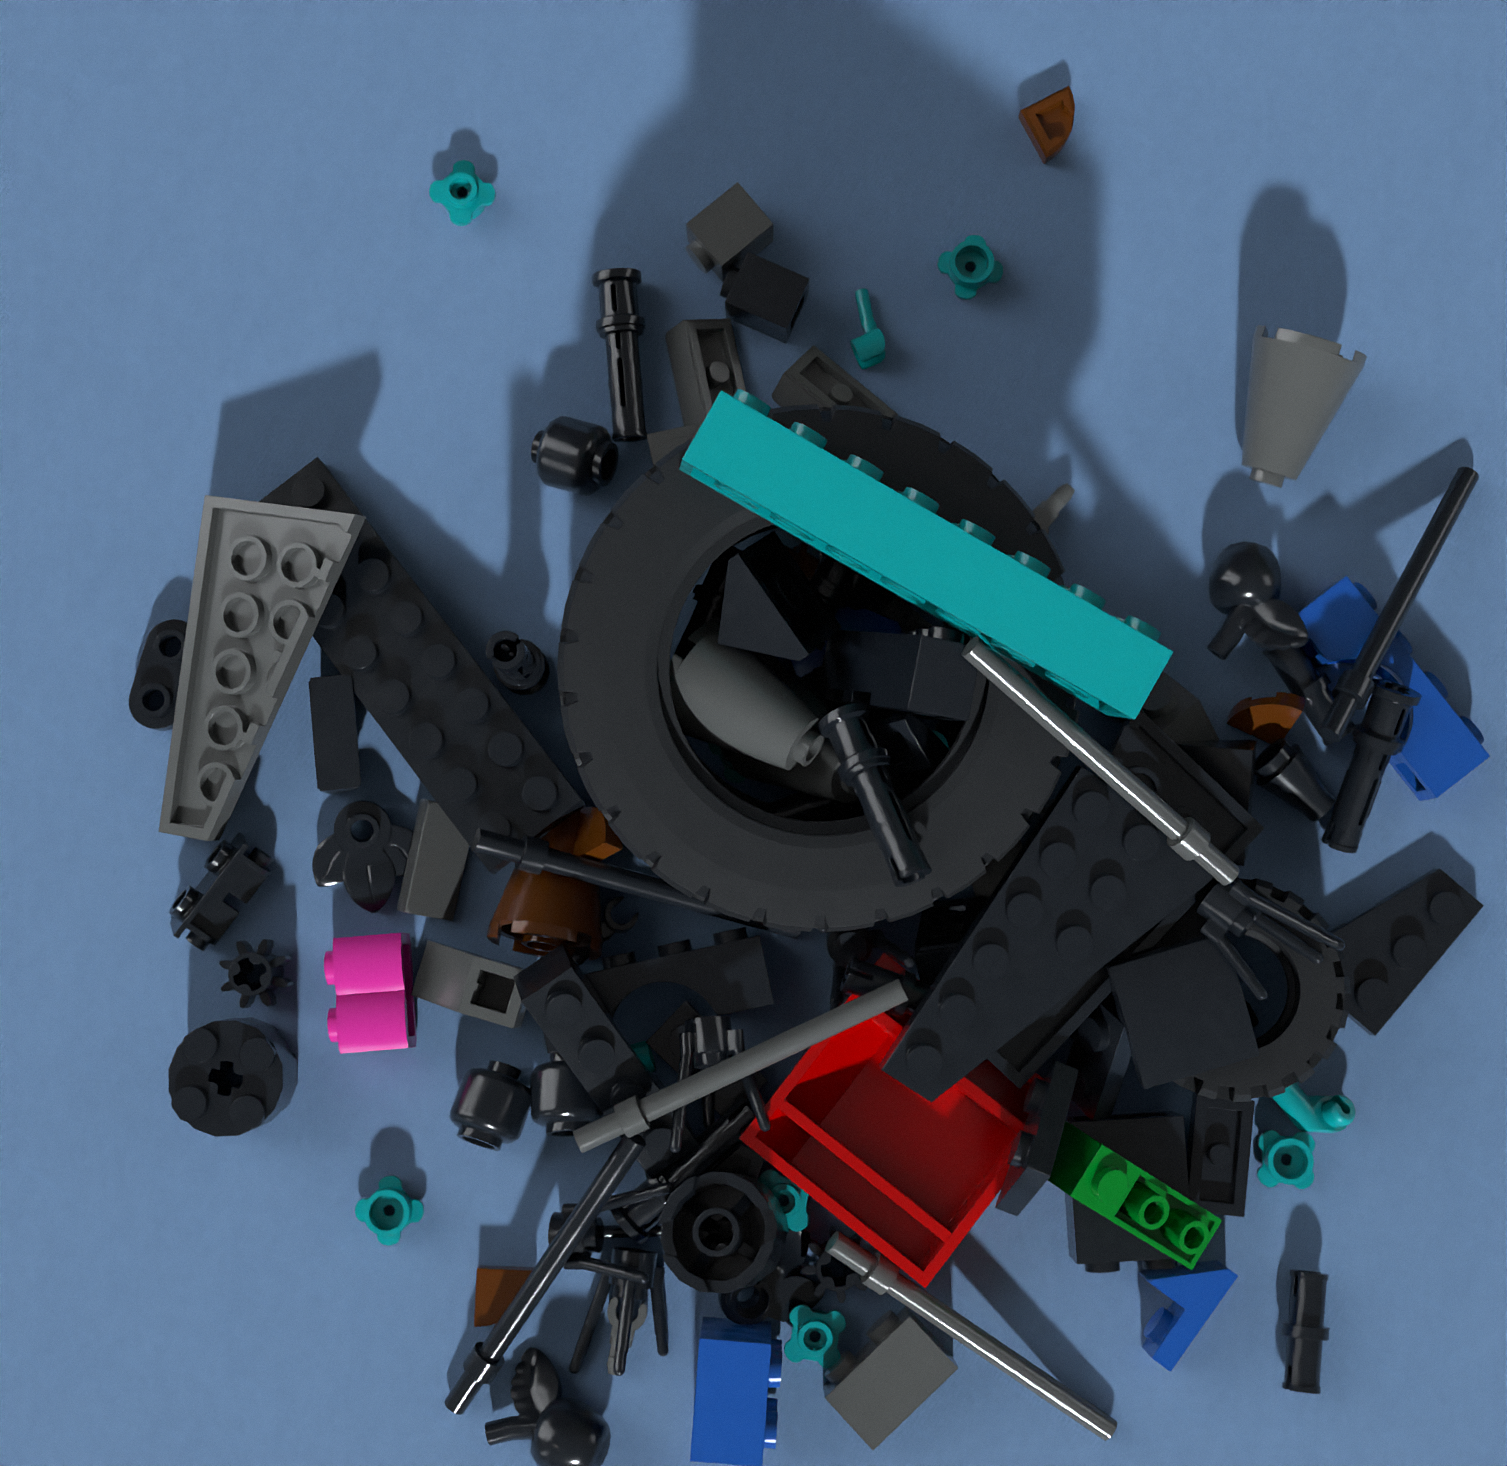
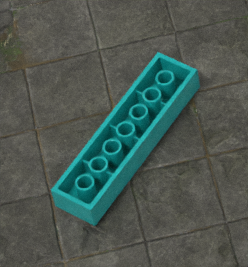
M737 389L732 397L724 391H720L683 456L679 468L680 471L955 629L965 632L969 637H980L995 652L1103 714L1136 719L1173 654L1172 650L1157 642L1162 634L1159 630L1131 615H1127L1124 620L1102 611L1106 600L1081 585L1072 583L1070 588L1057 585L1047 579L1051 569L1028 554L1017 551L1015 556L993 548L991 545L996 537L982 527L965 519H962L959 524L948 522L936 515L940 505L925 494L910 487H906L903 492H897L879 482L884 472L868 461L853 454H850L847 460L839 459L824 450L828 440L811 428L801 423L793 422L791 428L788 429L767 417L771 407L754 395Z

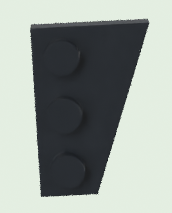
M1440 868L1432 869L1376 903V906L1353 920L1331 930L1329 933L1341 938L1345 942L1343 953L1346 959L1341 960L1344 976H1350L1351 994H1345L1344 1010L1349 1011L1348 1017L1369 1035L1376 1036L1484 905Z

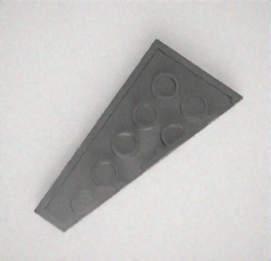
M205 495L158 832L204 841L220 840L366 519L365 516Z

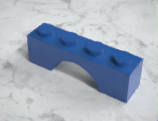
M1347 576L1333 583L1297 611L1306 626L1309 636L1308 642L1301 648L1315 668L1331 664L1353 665L1379 617L1374 611L1377 609V603L1372 594L1359 582L1352 583ZM1398 630L1374 676L1377 679L1388 680L1407 686L1420 693L1422 697L1419 705L1411 707L1401 734L1405 741L1403 749L1398 751L1397 755L1391 756L1389 763L1419 801L1435 799L1487 760L1490 755L1481 745L1484 742V737L1478 727L1467 717H1459L1445 700L1448 698L1445 686L1433 673L1421 670L1410 656L1413 652L1411 644Z

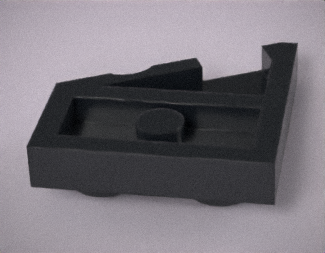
M1056 1061L1043 1080L1036 1077L1033 1079L1023 1105V1111L1029 1114L1023 1130L1018 1132L1013 1142L1008 1158L1010 1166L996 1202V1209L1018 1216L1050 1178L1077 1080L1078 1069Z

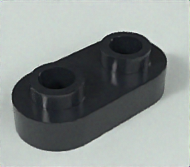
M176 619L163 621L151 630L146 639L129 694V709L134 719L147 728L158 731L173 729L187 622ZM172 638H179L181 641L180 652L173 657H168L165 652L166 643ZM161 691L165 698L164 704L159 710L152 711L149 707V698L154 692Z

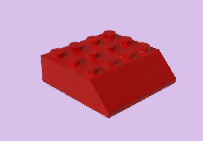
M883 953L874 964L899 974L906 970L886 953ZM851 994L848 997V999L844 1002V1004L858 998L859 996ZM887 1010L810 1046L765 1104V1109L771 1123L770 1130L762 1131L755 1116L739 1139L926 1288L1001 1190L1010 1166L1008 1158L1013 1142L1018 1132L1023 1130L1029 1114L1023 1111L1028 1089L1035 1077L1041 1080L1043 1078L1035 1073L1019 1089L986 1059L933 1102H930L882 1071L879 1067L880 1062L911 1017V1015L904 1013L899 1018L888 1014Z

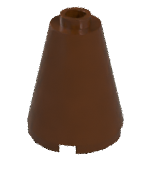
M585 804L541 838L549 842V848L573 854L580 810L586 807ZM514 867L490 921L487 938L498 946L501 935L513 939L512 951L536 957H543L563 944L571 956L579 949L590 950L589 961L596 960L601 956L603 947L600 886L542 870L540 875L515 869Z

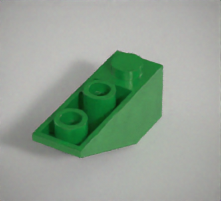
M1065 1121L1052 1173L1048 1181L1080 1203L1190 1270H1193L1222 1220Z

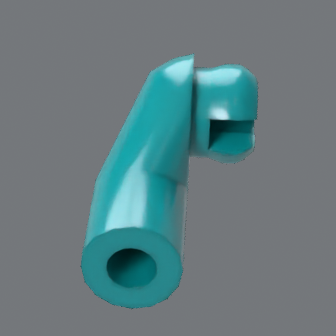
M1297 1083L1285 1088V1093L1272 1097L1291 1122L1303 1132H1340L1353 1122L1356 1115L1355 1106L1348 1097L1341 1094L1334 1096H1307Z

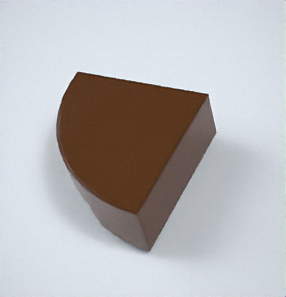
M1069 86L1020 110L1018 118L1043 164L1052 160L1062 150L1071 133L1074 122L1075 102Z
M1277 692L1276 697H1263L1253 700L1252 697L1242 699L1231 709L1226 724L1272 744L1278 739L1285 738L1303 712L1306 698L1286 692Z
M593 806L580 810L573 854L602 861L622 850V841L608 825V820L604 817L601 810L599 811L598 808Z
M479 1265L476 1273L474 1327L496 1324L534 1267Z

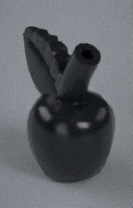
M1247 541L1230 544L1222 550L1213 564L1209 577L1210 602L1227 617L1221 629L1207 646V649L1221 660L1227 659L1240 642L1244 633L1258 647L1267 648L1269 651L1275 649L1284 651L1290 647L1295 649L1304 646L1309 640L1306 626L1299 614L1290 605L1280 600V567L1277 558L1268 547Z
M534 1347L528 1348L521 1357L522 1361L517 1364L515 1368L516 1374L511 1380L513 1387L510 1389V1394L514 1400L515 1410L519 1415L486 1422L485 1434L488 1444L491 1446L511 1440H531L530 1453L537 1466H601L610 1446L611 1434L608 1423L596 1410L582 1401L573 1398H561L562 1384L555 1366L539 1349Z

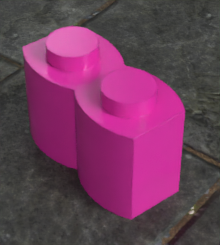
M409 933L333 938V950L326 951L324 956L326 982L328 985H335L336 1008H330L327 1017L330 1041L332 1043L338 1042L340 1054L416 1047V1011L414 996L411 995L413 990V962Z

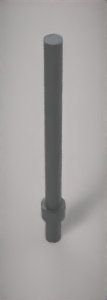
M980 637L973 638L964 647L961 655L1162 831L1167 836V845L1185 861L1195 860L1224 886L1235 880L1240 868L1210 842L1211 834L1192 817L1183 818Z
M896 979L643 1099H639L637 1095L614 1105L615 1112L574 1130L573 1134L581 1152L584 1153L623 1134L628 1138L650 1129V1121L909 1001L899 979Z
M839 1231L831 1236L825 1251L860 1274L859 1281L879 1295L888 1293L1102 1440L1106 1441L1112 1437L1117 1428V1421L906 1278L899 1273V1267L882 1253L876 1252L871 1254Z

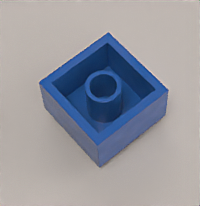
M703 1317L699 1338L690 1462L762 1466L764 1448L775 1449L778 1399L767 1397L768 1387L780 1388L782 1340L771 1339V1322L762 1321L757 1324L747 1325L736 1324L728 1318Z

